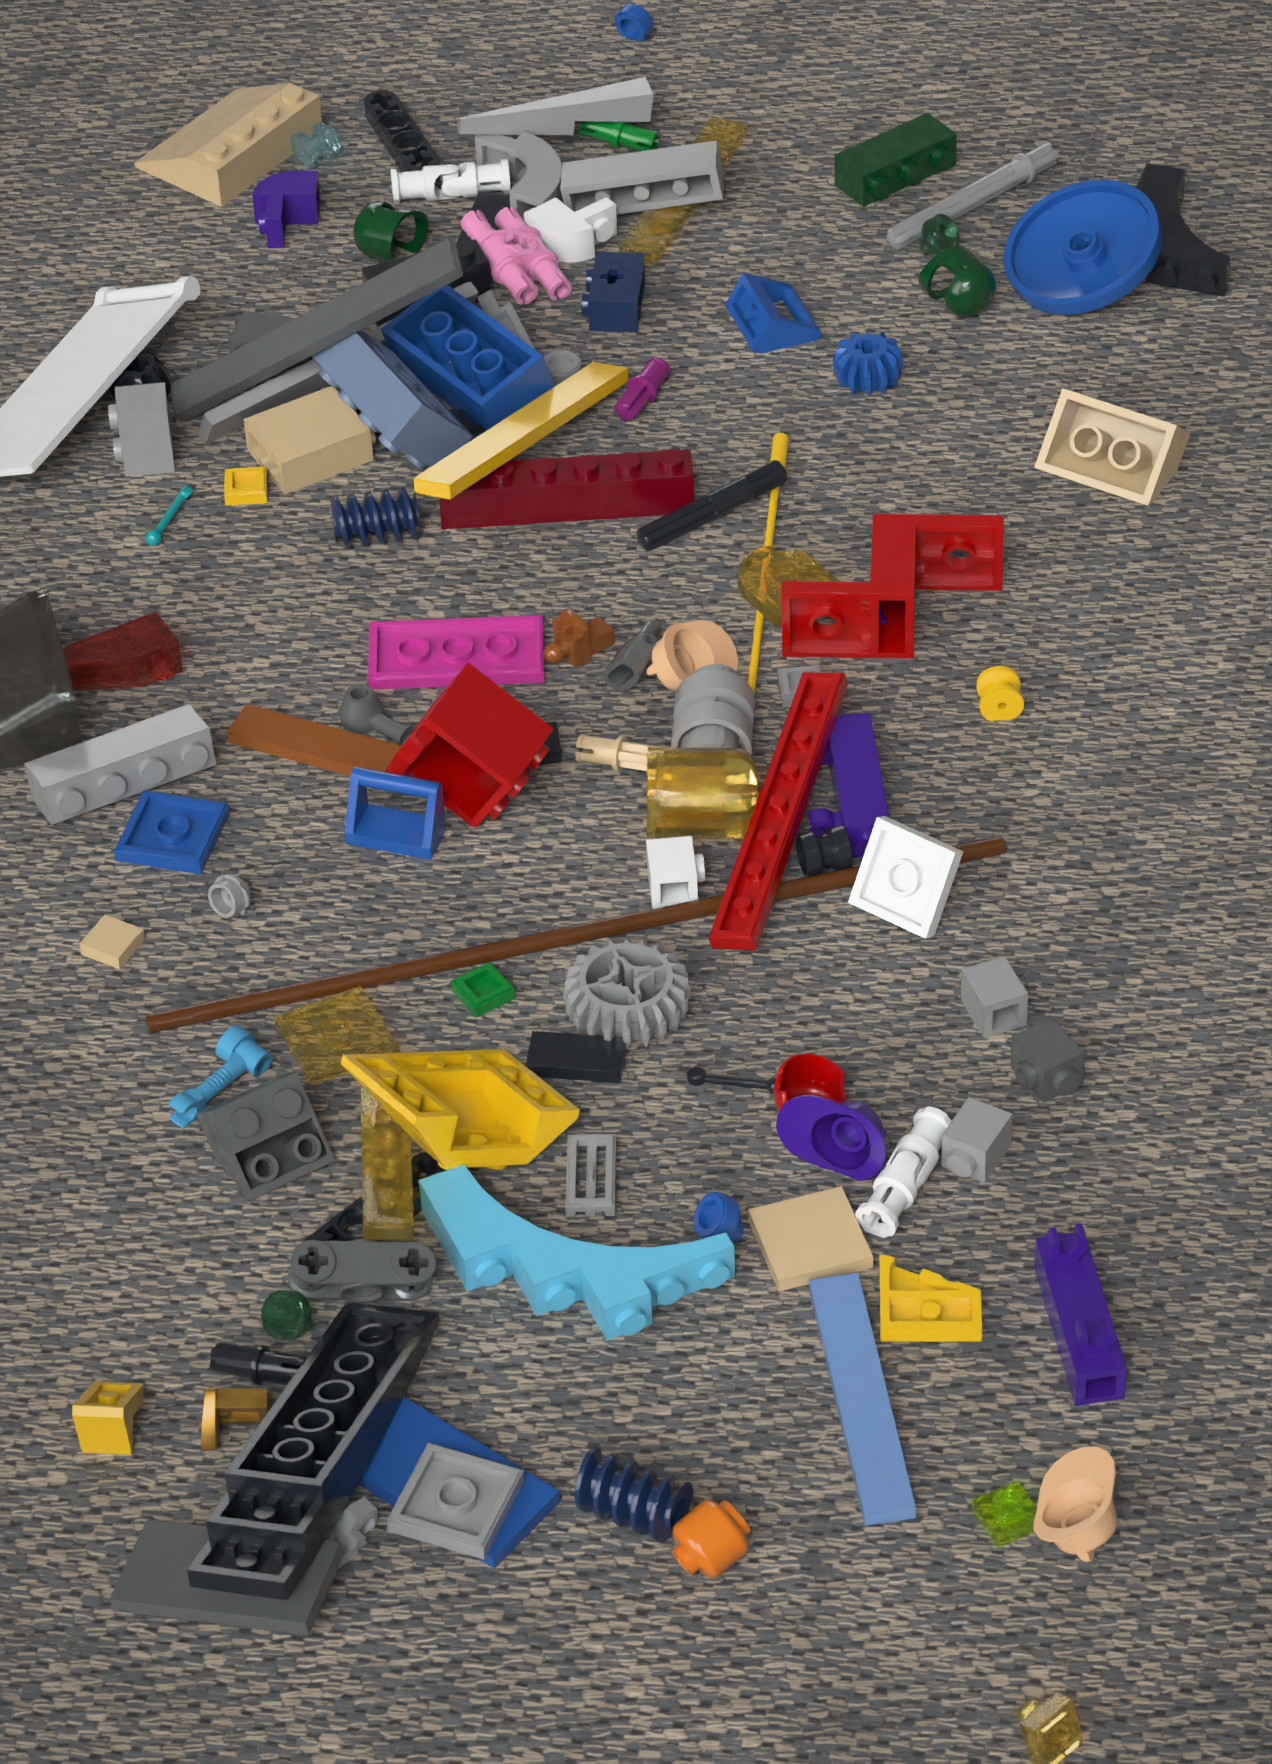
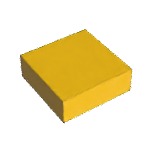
M267 468L225 469V505L267 503Z

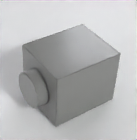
M1005 956L961 969V1002L983 1038L1027 1025L1028 992Z
M968 1097L942 1134L941 1166L948 1168L957 1176L971 1177L985 1183L1012 1145L1013 1114Z

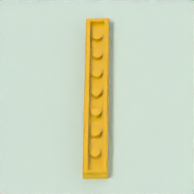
M597 362L590 363L414 477L415 492L451 500L629 381L628 368Z

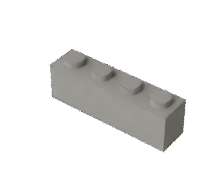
M716 140L565 162L562 165L560 190L564 204L574 212L607 197L616 204V215L722 200L724 170Z
M187 704L26 762L24 765L32 799L49 823L53 825L141 793L143 790H149L215 766L217 763L208 725L191 705Z

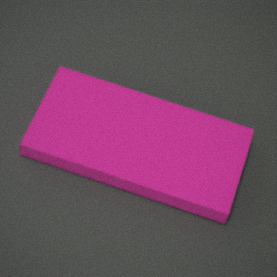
M543 615L369 622L368 685L373 690L445 687L451 683L467 662L496 684L544 682Z

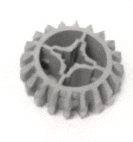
M627 936L623 943L614 944L607 939L604 948L590 945L587 955H577L574 966L568 967L565 987H563L566 1014L569 1017V1021L574 1022L578 1033L587 1032V1035L604 1036V1040L611 1041L613 1037H622L623 1042H626L627 1050L632 1041L639 1040L647 1048L650 1036L664 1041L667 1030L677 1031L680 1019L686 1018V1013L689 1009V999H691V985L688 984V973L685 970V965L680 964L676 953H666L663 944L650 947L646 938L638 944L630 943Z

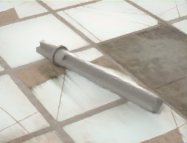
M1047 142L1026 154L1018 153L1014 155L1012 161L890 227L886 235L887 242L891 243L894 249H901L1024 181L1026 183L1034 181L1035 175L1057 164L1056 159L1059 158L1058 151L1053 150L1051 143Z

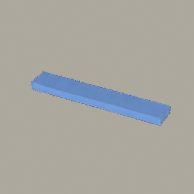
M852 1273L809 1279V1293L864 1526L916 1519V1505L859 1274Z

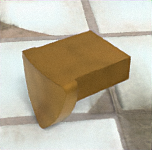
M204 1388L201 1450L217 1451L221 1424H260L273 1406L268 1389Z

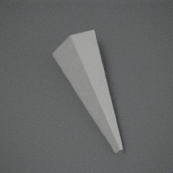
M646 77L461 117L458 120L457 130L459 134L521 135L525 131L533 135H573L575 121L650 122L654 93Z

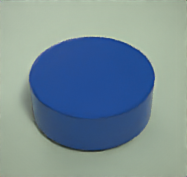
M636 4L624 5L615 16L617 30L623 37L644 41L654 28L653 19L650 14Z

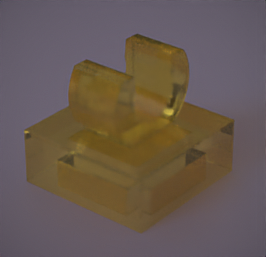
M1059 1692L1053 1694L1043 1704L1035 1699H1029L1014 1711L1015 1716L1022 1720L1019 1722L1021 1735L1024 1738L1030 1762L1033 1764H1057L1084 1742L1073 1700Z

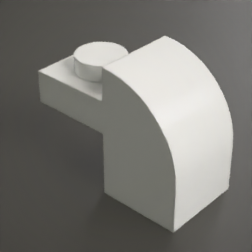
M607 197L576 212L557 198L524 212V222L540 232L541 240L549 250L556 253L558 262L572 263L592 259L595 257L594 245L606 242L611 237L617 235L616 204Z

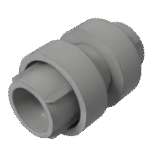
M710 664L699 668L680 683L675 694L671 754L675 763L692 781L705 786H717L728 782L747 766L752 754V727L755 712L754 692L750 685L729 666Z

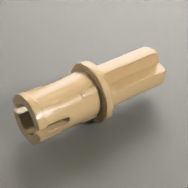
M580 734L576 743V747L584 748L583 752H575L577 762L610 765L614 771L621 772L622 768L659 773L663 770L666 762L663 747L628 742L624 736H619L615 740Z

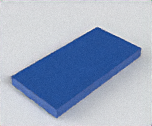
M403 1397L389 1428L358 1485L390 1505L395 1506L428 1443L521 1470L524 1469ZM524 1470L525 1482L486 1559L478 1558L494 1569L560 1503L559 1490Z

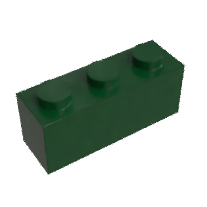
M927 112L835 154V186L862 207L885 199L888 195L910 185H915L919 181L955 165L957 134Z

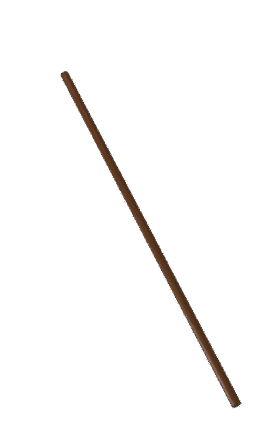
M1002 836L952 846L963 851L960 863L1002 855L1006 852ZM860 866L780 882L773 902L854 886ZM724 894L146 1015L149 1033L707 917L717 914Z

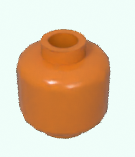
M706 1499L673 1526L672 1534L678 1546L671 1553L689 1575L692 1576L699 1570L709 1578H716L747 1553L749 1544L746 1536L751 1530L743 1517L728 1501L723 1500L718 1504L711 1499Z

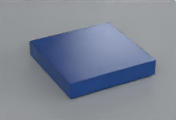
M143 790L114 850L115 861L202 874L230 815L229 804Z

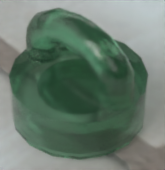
M937 214L923 223V238L919 246L922 254L927 255L933 252L937 255L951 246L959 245V230L954 221L947 215Z
M277 1290L272 1292L265 1299L261 1308L263 1328L274 1339L295 1340L302 1337L305 1332L313 1331L316 1326L309 1301L304 1294L297 1290Z

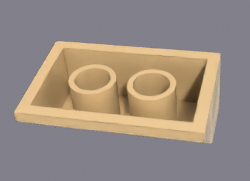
M1062 388L1034 468L1150 507L1177 472L1191 433L1177 425Z

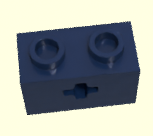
M596 252L594 268L587 267V292L582 293L581 302L582 316H589V331L638 333L646 285L644 253Z

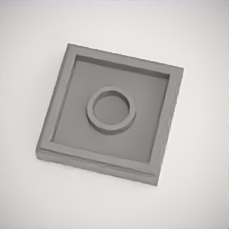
M428 1443L387 1519L388 1532L485 1560L525 1482L524 1470Z

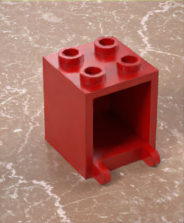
M467 662L430 706L391 759L385 772L398 775L405 774L409 777L441 782L444 805L470 826L477 828L486 816L492 820L496 819L510 800L506 794L513 799L529 779L527 775L530 770L526 767L528 766L534 770L545 757L549 748L543 743L551 734L553 728Z

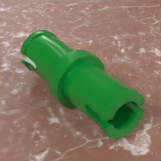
M581 121L580 127L585 128L579 130L581 136L608 142L615 149L620 150L621 147H626L637 151L657 149L660 141L655 140V138H660L659 131L630 125L629 122Z

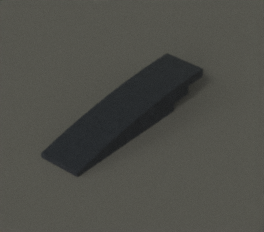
M351 1302L345 1303L224 1473L227 1492L206 1520L209 1539L187 1569L190 1587L288 1600L343 1512L389 1428L440 1322L438 1312Z

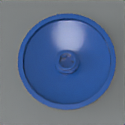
M1090 180L1075 183L1045 196L1030 207L1017 221L1009 234L1004 249L1005 272L1016 294L1027 304L1042 312L1073 315L1094 311L1121 299L1147 277L1161 252L1163 243L1162 224L1151 200L1142 191L1129 184L1114 180Z

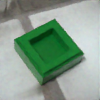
M491 962L451 980L452 992L476 1018L516 999L515 988Z

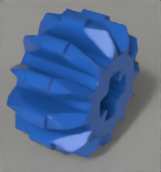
M869 331L864 335L851 333L850 339L840 340L838 349L834 351L833 370L836 372V378L839 380L840 387H850L852 394L861 390L866 391L868 396L872 391L876 390L885 393L887 387L897 386L898 378L902 375L903 355H901V349L897 346L896 339L886 338L884 332L876 335L870 334Z

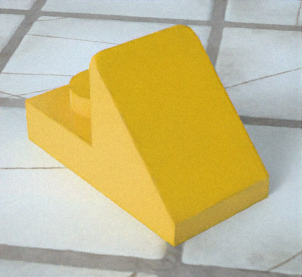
M92 1382L72 1405V1416L83 1452L132 1454L133 1416L143 1405L144 1384Z

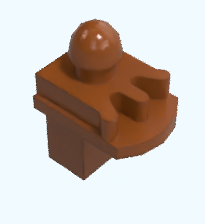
M565 609L560 612L559 617L552 620L554 642L549 643L545 647L543 656L547 662L553 664L563 661L564 658L574 668L590 662V656L615 644L614 629L599 616L585 623L576 612L571 609Z

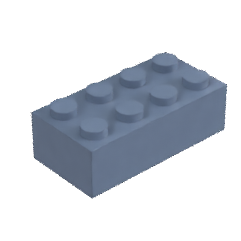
M359 330L311 356L322 368L319 375L334 388L338 389L340 387L342 389L338 396L353 409H360L362 411L358 418L373 431H380L382 433L378 438L379 441L397 455L403 450L405 452L404 456L419 469L424 470L426 466H433L467 444L473 437L392 349L364 331Z

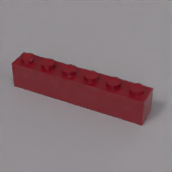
M667 449L664 451L624 452L620 454L580 455L559 458L541 457L529 460L508 461L451 500L439 498L441 529L667 515L694 501L691 449Z

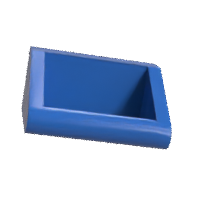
M743 272L725 304L753 352H771L820 340L822 336L821 331L794 287L788 283ZM783 301L794 320L781 317L773 303Z
M356 766L353 767L350 777L345 824L346 844L432 860L446 831L442 783ZM367 787L427 798L426 815L368 804Z

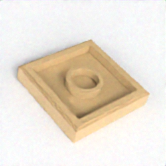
M842 1186L748 1209V1221L778 1292L809 1284V1279L851 1274L873 1268V1255Z

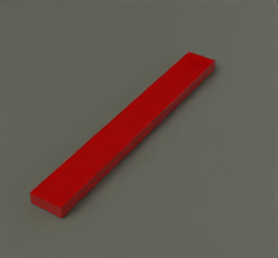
M803 672L709 935L712 949L757 950L848 686L845 673Z

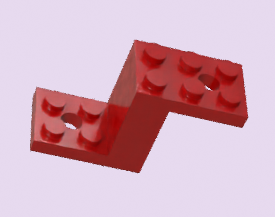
M873 514L870 582L782 581V657L914 659L916 590L1002 591L1004 515ZM961 549L970 554L963 558H956L949 553L953 550ZM880 601L887 620L885 624H880ZM827 616L834 618L836 622L824 625L818 623L816 619Z

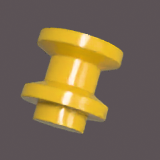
M994 666L984 670L978 676L976 689L980 696V712L987 720L1015 719L1023 711L1024 699L1020 692V677L1014 669L1007 666Z

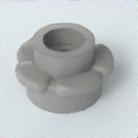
M227 874L225 877L219 876L209 888L208 900L212 909L221 917L229 918L237 913L244 915L247 911L246 907L250 905V889L242 879L233 874Z

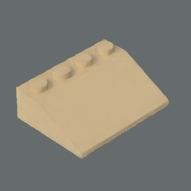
M292 83L236 89L134 162L135 167L222 207L323 132L320 96Z

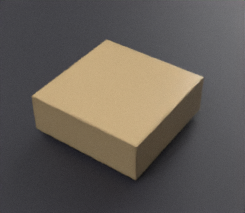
M104 915L79 943L81 955L121 969L145 941L144 929Z

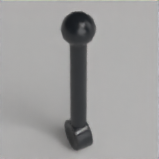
M700 1067L691 1068L687 1072V1081L694 1086L710 1083L766 1089L771 1094H773L776 1076L769 1080L706 1074L705 1070Z

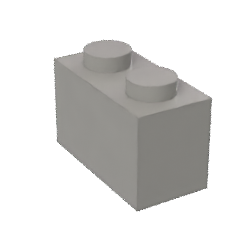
M165 382L115 387L116 404L108 405L110 429H119L120 437H113L115 462H123L125 477L175 472L174 448Z

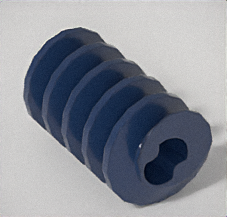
M400 487L396 500H393L388 489H383L379 502H376L371 491H366L362 504H359L354 493H349L345 506H342L337 495L331 496L335 543L337 537L341 536L345 546L349 548L352 546L354 535L358 534L363 546H367L371 533H375L380 544H384L388 531H392L397 542H402L405 529H409L414 540H419L420 524L415 491L413 498H410L406 489Z
M592 1447L583 1459L575 1485L576 1507L585 1513L594 1510L595 1515L602 1520L613 1518V1522L619 1527L631 1525L632 1530L639 1535H645L650 1532V1536L654 1541L665 1542L673 1535V1526L687 1514L693 1498L692 1484L690 1482L684 1483L679 1492L675 1493L676 1479L673 1475H666L660 1485L657 1486L655 1485L657 1479L655 1468H647L639 1479L637 1478L639 1467L637 1461H628L623 1470L619 1471V1454L611 1453L602 1464L600 1463L602 1456L601 1447Z

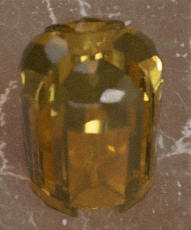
M648 747L647 837L740 838L745 836L757 803V767L749 752L739 748Z

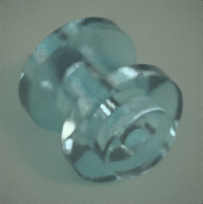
M323 122L313 126L312 135L307 136L303 132H297L291 138V145L296 159L309 170L317 167L318 157L323 156L328 160L338 157L341 146L339 135L333 127H328Z

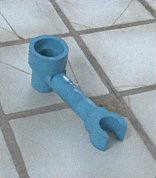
M233 1025L227 1029L217 1043L216 1055L226 1063L195 1089L191 1088L185 1092H180L169 1102L168 1105L176 1110L169 1119L184 1129L197 1118L196 1114L203 1111L211 1099L245 1071L258 1078L270 1068L273 1062V1055L258 1045L255 1036L240 1025Z

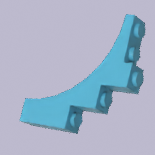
M464 1164L419 1180L422 1213L467 1291L481 1286H494L504 1278L513 1275L536 1316L552 1310H565L574 1302L583 1299L607 1341L621 1335H634L644 1327L653 1324L652 1307L660 1304H673L684 1295L703 1288L712 1289L719 1287L728 1279L735 1277L734 1245L726 1232L689 1243L656 1247L601 1245L570 1239L539 1228L510 1212L482 1189Z

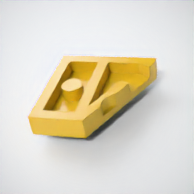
M879 1255L880 1342H982L980 1289L961 1282L947 1281L942 1275L924 1268L919 1275L896 1267L894 1257Z

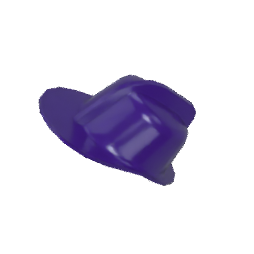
M802 1095L796 1096L784 1103L777 1115L776 1129L781 1142L790 1153L806 1162L824 1169L833 1170L858 1181L868 1180L877 1175L885 1164L887 1152L885 1139L887 1132L883 1129L881 1120L876 1112L865 1103L856 1100L837 1103L820 1096Z

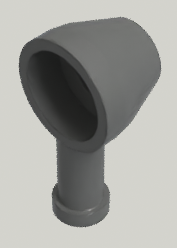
M356 684L347 689L340 708V720L345 729L354 733H367L376 730L394 740L398 745H402L414 729L407 724L402 725L385 716L382 703L370 686Z

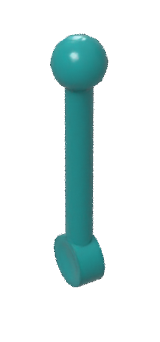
M188 484L178 492L176 499L156 528L147 532L145 539L149 545L156 546L161 543L162 532L182 503L193 491Z

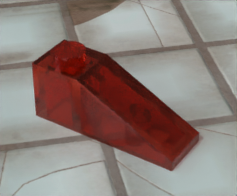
M157 612L150 613L37 657L41 686L45 693L145 687L183 672L179 641Z

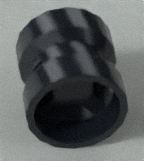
M842 824L828 827L825 833H820L819 837L812 831L796 835L797 857L805 877L822 874L825 867L835 871L852 867L850 841Z

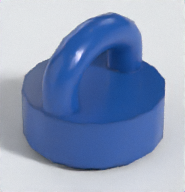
M710 1192L705 1195L698 1203L694 1214V1229L697 1235L703 1239L726 1232L732 1242L739 1241L744 1230L736 1199L721 1192Z

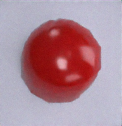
M812 1053L791 1055L780 1065L775 1080L773 1097L778 1112L784 1103L796 1096L802 1095L820 1096L837 1103L845 1101L847 1094L844 1090V1071L825 1056Z

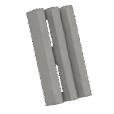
M616 1134L567 1135L566 1217H576V1212H585L586 1216H595L596 1212H605V1216H615ZM578 1146H587L586 1198H576ZM597 1146H606L605 1198H596Z

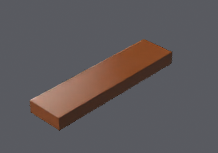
M250 704L245 705L227 730L228 743L351 776L352 769L355 766L385 772L387 765L402 746Z

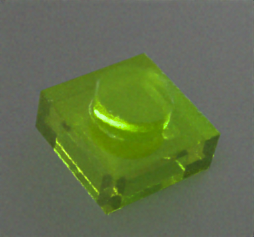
M1018 1481L972 1500L973 1514L997 1548L1034 1533L1033 1526L1037 1507Z

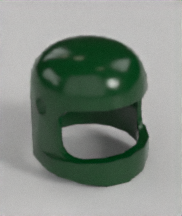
M375 201L364 206L356 217L353 227L354 241L363 254L381 261L395 260L392 253V244L415 254L422 248L429 229L428 218L423 212L406 207L395 211L391 203ZM412 215L416 225L413 240L407 243L396 239L394 235L400 222Z
M962 245L951 246L939 252L924 266L919 275L918 282L921 289L935 300L945 298L947 310L962 318L980 314L989 306L996 293V280L993 272ZM940 267L948 268L955 276L952 284L942 290H932L931 281L935 271Z

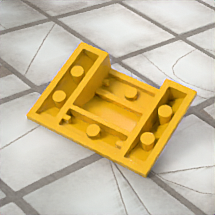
M504 1049L342 1056L341 1064L410 1137L438 1161V1165L445 1170L456 1168L463 1164L467 1168L486 1167L493 1170H504L507 1168V1165H526L576 1121L580 1112L579 1108Z

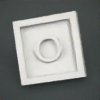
M877 817L848 903L925 939L932 938L936 933L963 851L889 817Z

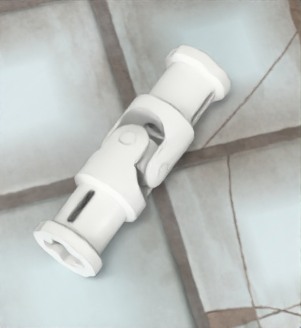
M507 158L501 159L500 163L476 165L475 162H465L459 166L453 164L423 166V169L419 171L398 172L397 169H390L394 204H400L401 200L425 198L426 201L453 199L459 196L477 197L479 191H503L504 194H509L511 190ZM439 176L442 181V190L435 186V180Z
M930 1106L917 1110L913 1118L914 1126L908 1135L900 1138L886 1162L885 1168L878 1174L873 1183V1194L868 1202L860 1204L855 1213L858 1223L865 1232L882 1238L895 1234L899 1226L898 1217L903 1209L911 1207L916 1199L917 1190L925 1183L938 1162V1151L942 1146V1134L952 1121L942 1110Z

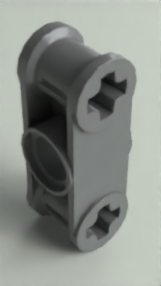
M367 1239L351 1241L308 1240L297 1245L292 1252L291 1267L289 1268L287 1281L293 1294L305 1300H346L358 1303L413 1301L422 1298L430 1290L432 1276L436 1267V1259L429 1247L414 1241L377 1242ZM314 1252V1256H309V1253ZM411 1253H414L413 1258L409 1257ZM307 1266H314L316 1274H308ZM407 1267L414 1268L416 1276H410ZM309 1284L314 1285V1287L310 1289ZM414 1286L413 1290H409V1287Z

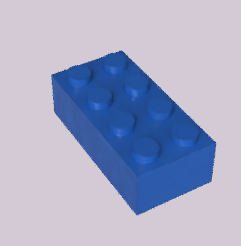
M449 285L417 300L381 328L387 347L392 349L433 393L453 408H456L457 411L464 410L476 425L483 426L486 431L555 387L542 354Z

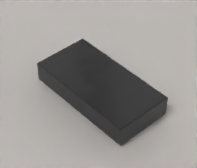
M532 1031L525 1066L540 1078L621 1083L627 1052L626 1042H623L622 1037H613L611 1041L604 1040V1036Z

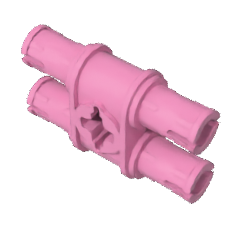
M505 207L497 213L494 222L500 230H494L480 210H477L476 214L474 210L470 211L462 218L461 227L471 240H477L489 261V269L493 280L506 286L516 303L522 305L524 301L526 305L537 297L538 287L534 284V280L543 286L553 301L557 300V296L561 299L571 293L572 283L559 269L556 253L547 248L540 238V232L536 228L528 226L516 208L510 207L509 210L508 207Z

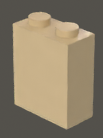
M333 386L244 419L247 450L261 467L267 468V474L284 495L373 461L372 444L376 442L374 431L358 418L355 409L338 396L339 393Z

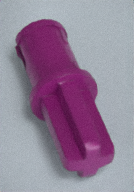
M658 357L650 358L642 371L629 379L627 390L614 406V412L620 415L621 421L634 420L648 402L653 403L658 396L657 390L669 378V373L671 372L670 366L665 360Z

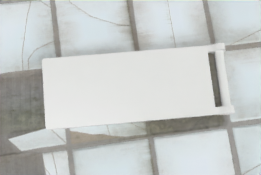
M180 277L177 282L116 289L113 286L101 287L96 292L94 304L0 408V477L31 474L36 471L186 301L195 300L200 295V284L195 277Z

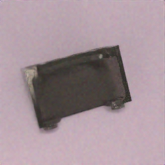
M46 588L29 591L0 609V772L25 768L24 763L82 743L72 682Z

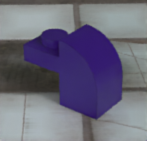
M286 171L265 178L254 188L252 198L255 225H259L260 234L267 235L268 248H284L287 224H318L321 204L318 171Z

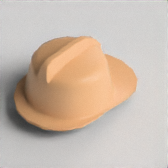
M696 620L667 627L663 637L656 642L652 650V665L646 669L647 675H657L666 688L676 692L680 683L699 668L710 664H721L729 666L736 671L739 660L732 639L721 626L707 620Z
M1094 1446L1081 1447L1068 1452L1057 1460L1045 1474L1039 1492L1033 1531L1039 1539L1054 1542L1063 1552L1072 1555L1077 1554L1086 1563L1093 1561L1096 1549L1107 1542L1117 1529L1118 1514L1113 1500L1116 1467L1115 1461L1108 1451Z

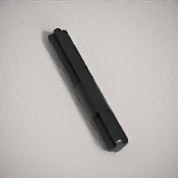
M773 460L639 528L636 531L637 540L645 551H652L784 484L787 481V472L778 460Z

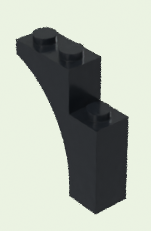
M1147 163L1135 188L1142 191L1153 203L1162 224L1163 243L1157 262L1146 277V283L1225 297L1229 288L1231 257L1216 251L1198 239L1190 231L1180 215L1179 209L1184 200L1185 169Z

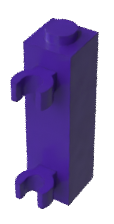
M870 713L837 716L820 767L829 764L837 812L833 813L824 808L809 811L811 825L809 831H812L818 837L820 833H825L828 827L841 824L844 826L850 841L852 858H863L876 818L882 816L889 817Z
M1081 1223L1075 1224V1232L1057 1233L1056 1227L1049 1228L1046 1236L1035 1238L1034 1270L1074 1405L1079 1406L1125 1399L1127 1367L1084 1227Z

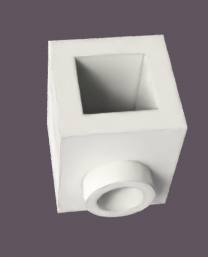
M692 836L646 840L647 872L652 909L698 900L697 882L705 881L703 854H694Z

